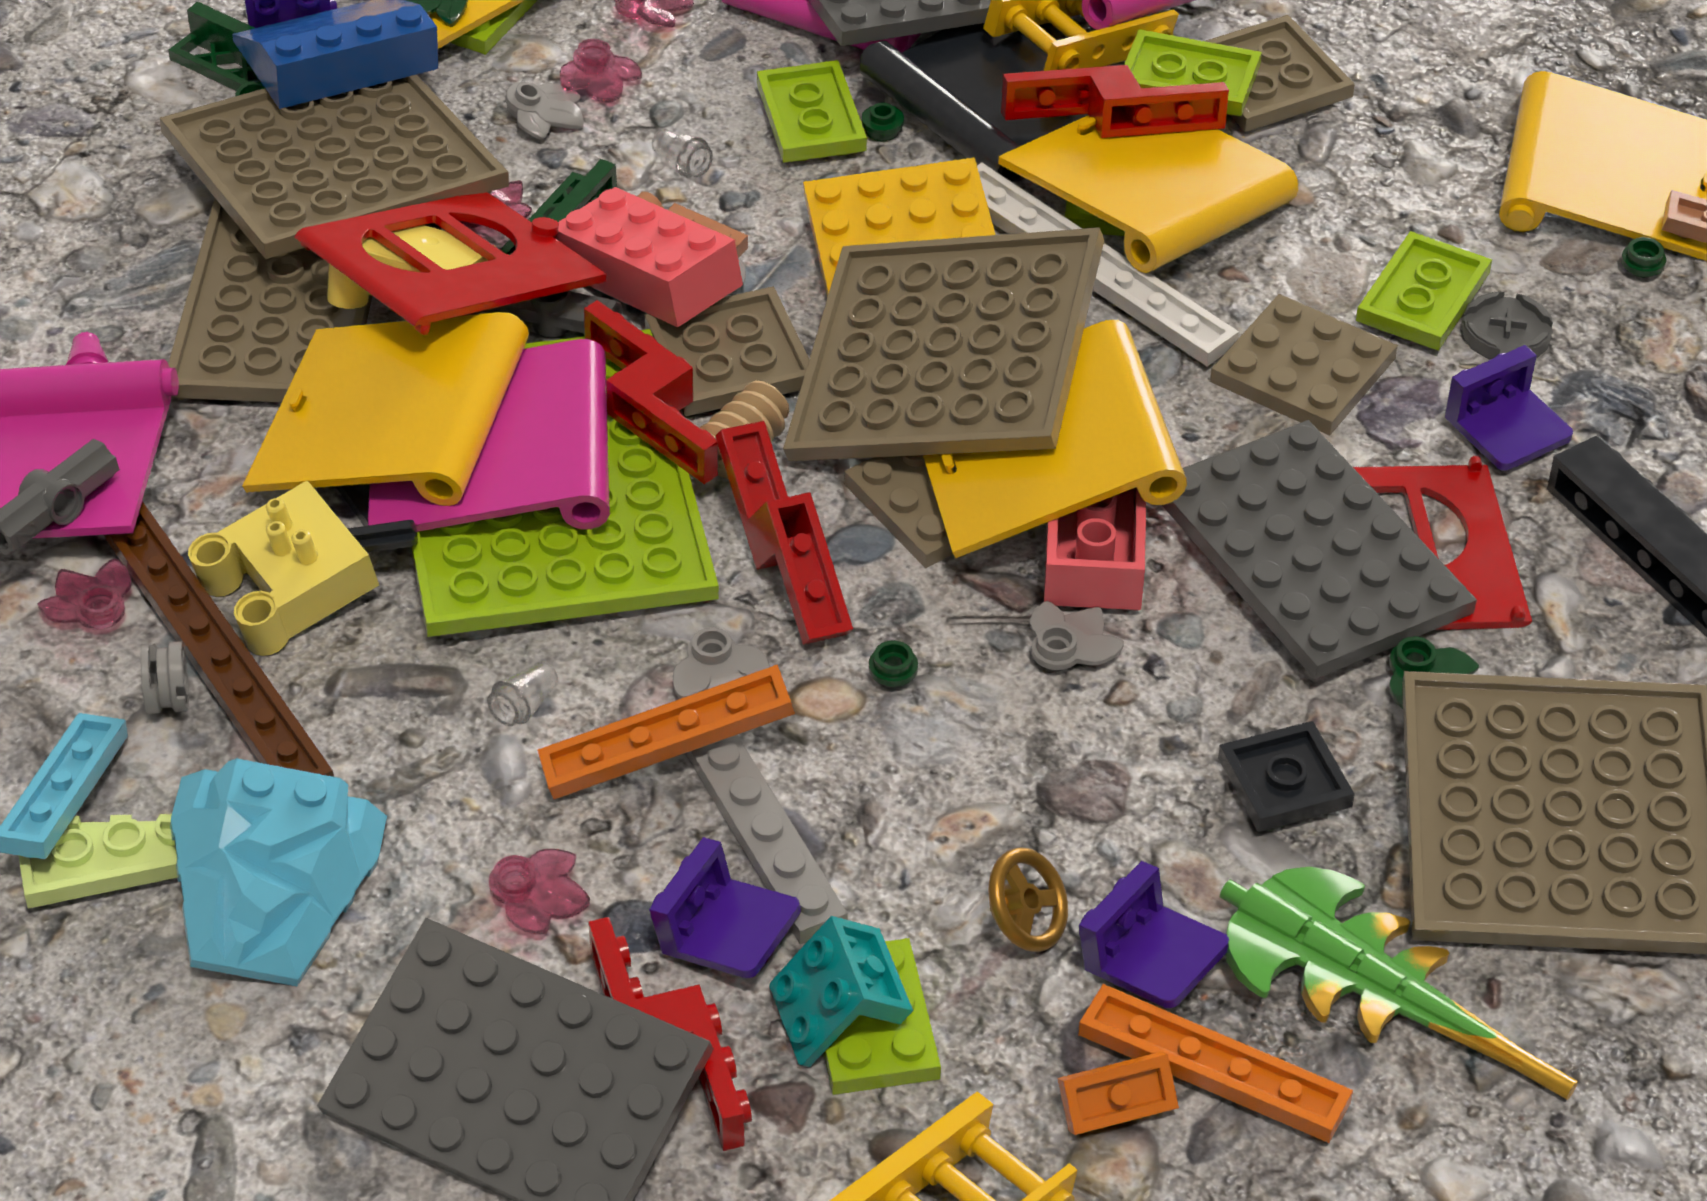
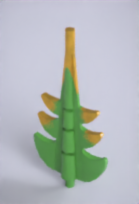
M1309 866L1286 869L1273 875L1272 878L1265 881L1262 885L1255 883L1249 890L1231 879L1223 886L1220 898L1238 908L1228 922L1226 935L1229 937L1228 949L1225 954L1226 961L1237 979L1259 997H1268L1271 982L1281 971L1288 967L1299 965L1305 968L1301 981V995L1307 1008L1319 1022H1327L1331 1006L1340 997L1347 993L1355 992L1361 995L1357 1014L1358 1023L1362 1033L1370 1043H1377L1384 1025L1397 1014H1401L1515 1069L1566 1100L1573 1094L1578 1084L1577 1080L1528 1053L1425 981L1430 973L1447 963L1449 956L1447 949L1418 946L1401 951L1393 958L1384 953V947L1388 942L1408 932L1409 919L1390 913L1379 912L1356 915L1344 923L1335 918L1336 911L1342 905L1363 894L1365 885L1362 882L1334 870Z

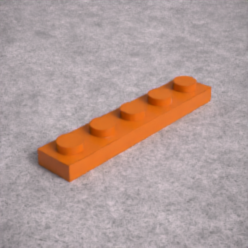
M777 664L543 747L537 751L548 788L555 800L794 715L795 712Z
M1102 984L1079 1022L1078 1035L1132 1059L1158 1052L1168 1054L1172 1076L1330 1143L1351 1104L1353 1090L1105 984Z

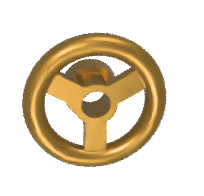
M1014 848L1002 854L994 864L989 878L988 893L992 916L1002 933L1016 946L1031 952L1047 950L1059 941L1067 924L1068 900L1062 879L1051 862L1035 850ZM1023 863L1033 867L1042 876L1049 890H1039L1034 884L1028 883L1017 864ZM1042 907H1052V919L1048 929L1039 936L1030 935L1034 914L1039 913Z

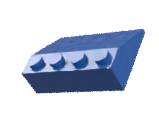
M371 0L233 34L234 43L279 109L438 69L437 26L420 4L406 0Z

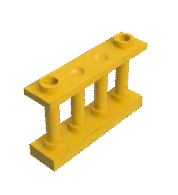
M991 0L983 29L993 37L1020 31L1048 55L1043 71L1103 67L1127 59L1139 29L1173 35L1179 13L1173 9L1087 32L1070 18L1076 15L1084 17L1082 0ZM1051 23L1068 38L1057 41L1039 25Z
M977 1091L829 1201H921L915 1194L928 1184L932 1186L940 1184L960 1201H996L953 1166L967 1155L969 1157L977 1155L1024 1192L1027 1196L1021 1201H1075L1072 1192L1077 1169L1068 1163L1047 1181L1041 1178L990 1137L989 1124L994 1104Z

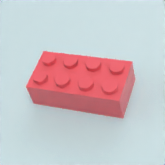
M617 187L602 192L592 202L570 212L566 218L558 222V234L553 236L607 274L606 282L590 285V287L677 328L743 285L735 239Z
M1137 487L1047 522L1044 602L1049 601L1056 606L1141 610L1145 575L1146 502L1140 496Z

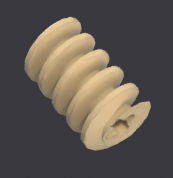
M755 380L749 383L742 392L735 395L731 402L725 404L721 411L714 414L709 422L703 424L700 429L707 430L716 439L715 435L721 429L765 421L772 443L774 437L781 435L785 429L784 419L788 417L790 412L789 403L774 386L764 381ZM718 447V476L728 479Z

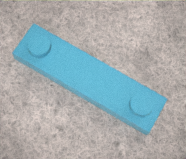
M83 713L76 715L0 825V853L27 858L46 859L128 737L125 719Z

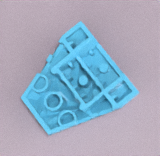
M236 758L228 761L218 772L204 769L181 777L171 816L170 830L172 840H175L176 871L178 882H181L183 894L182 913L190 967L298 986L328 941L332 926L342 912L346 913L353 903L355 891L365 876L370 877L376 868L387 815L366 799L349 797L348 784L341 778Z

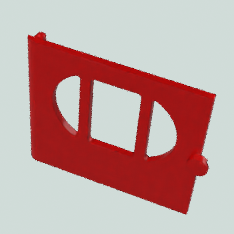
M488 192L454 196L300 229L294 236L295 239L301 242L304 248L312 250L415 326V330L422 335L429 333L431 322L606 282L607 276L601 269L553 237L558 234L559 223L556 220L539 217L530 222ZM459 221L483 225L502 233L513 242L516 250L510 255L505 254ZM435 223L488 261L446 270L392 231ZM369 237L376 239L420 272L395 268L376 260L365 251L362 246L363 242Z
M1479 456L1471 457L1468 465L1353 467L1377 493L1404 494L1414 533L1437 558L1438 554L1422 494L1430 496L1446 505L1457 515L1463 524L1467 544L1462 553L1445 566L1477 599L1473 614L1435 630L1522 628L1532 623L1488 465H1482Z

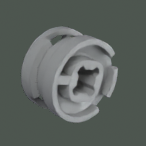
M183 641L169 642L168 647L157 648L155 643L141 644V681L146 714L161 713L162 708L172 707L175 712L188 711L189 684Z

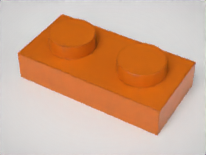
M1163 1052L1057 1078L1068 1131L1074 1135L1179 1108L1168 1054Z

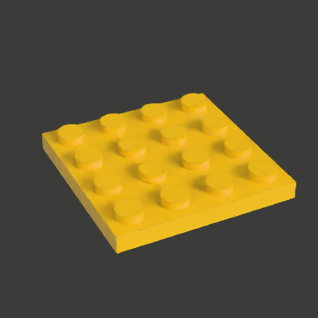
M975 157L803 182L805 202L827 298L843 246L995 235Z

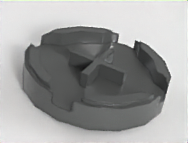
M1492 292L1478 296L1468 304L1461 326L1463 338L1472 350L1485 358L1493 359L1501 353H1507L1523 345L1531 349L1537 355L1536 358L1548 349L1553 334L1552 317L1542 304L1522 294H1516V298L1504 297L1505 292Z

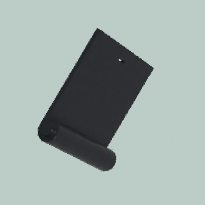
M985 23L941 30L902 53L887 41H879L865 48L860 57L861 63L859 68L860 73L965 158L975 157L977 165L984 163L1011 182L1021 176L998 164L1000 155L1088 115L1015 120L1004 119L1001 114L1003 74L1043 71L1048 56L1020 31L993 37L983 29ZM1051 23L1039 25L1057 41L1068 38Z

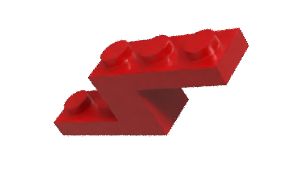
M1128 65L1003 74L1001 114L1005 120L1088 114L1089 117L1096 119L1094 126L1101 138L1224 129L1229 89L1224 82L1141 88Z
M596 300L585 307V339L600 344L605 351V357L622 369L606 380L607 414L704 485L718 476L717 440L710 432L700 429L679 412L693 402V367L684 358L673 354L659 344L654 337L645 334L629 323L620 313L612 311L600 301Z
M765 421L721 429L715 437L756 570L779 566L803 645L848 635L854 629L811 492L788 497Z
M609 917L588 921L591 957L605 996L711 1042L714 1050L705 1064L699 1080L723 1151L745 1146L744 1123L752 1122L750 1103L744 1089L736 1091L732 1079L737 1078L736 1064L730 1046H720L717 1036L722 1035V1026L715 1003L706 1005L700 984L644 997L639 978H629L626 968L631 967V957L625 936H615Z

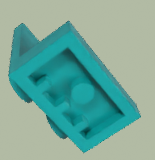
M830 916L770 982L771 993L799 1065L811 1067L858 1015L901 1024L913 1012L880 928L835 916Z

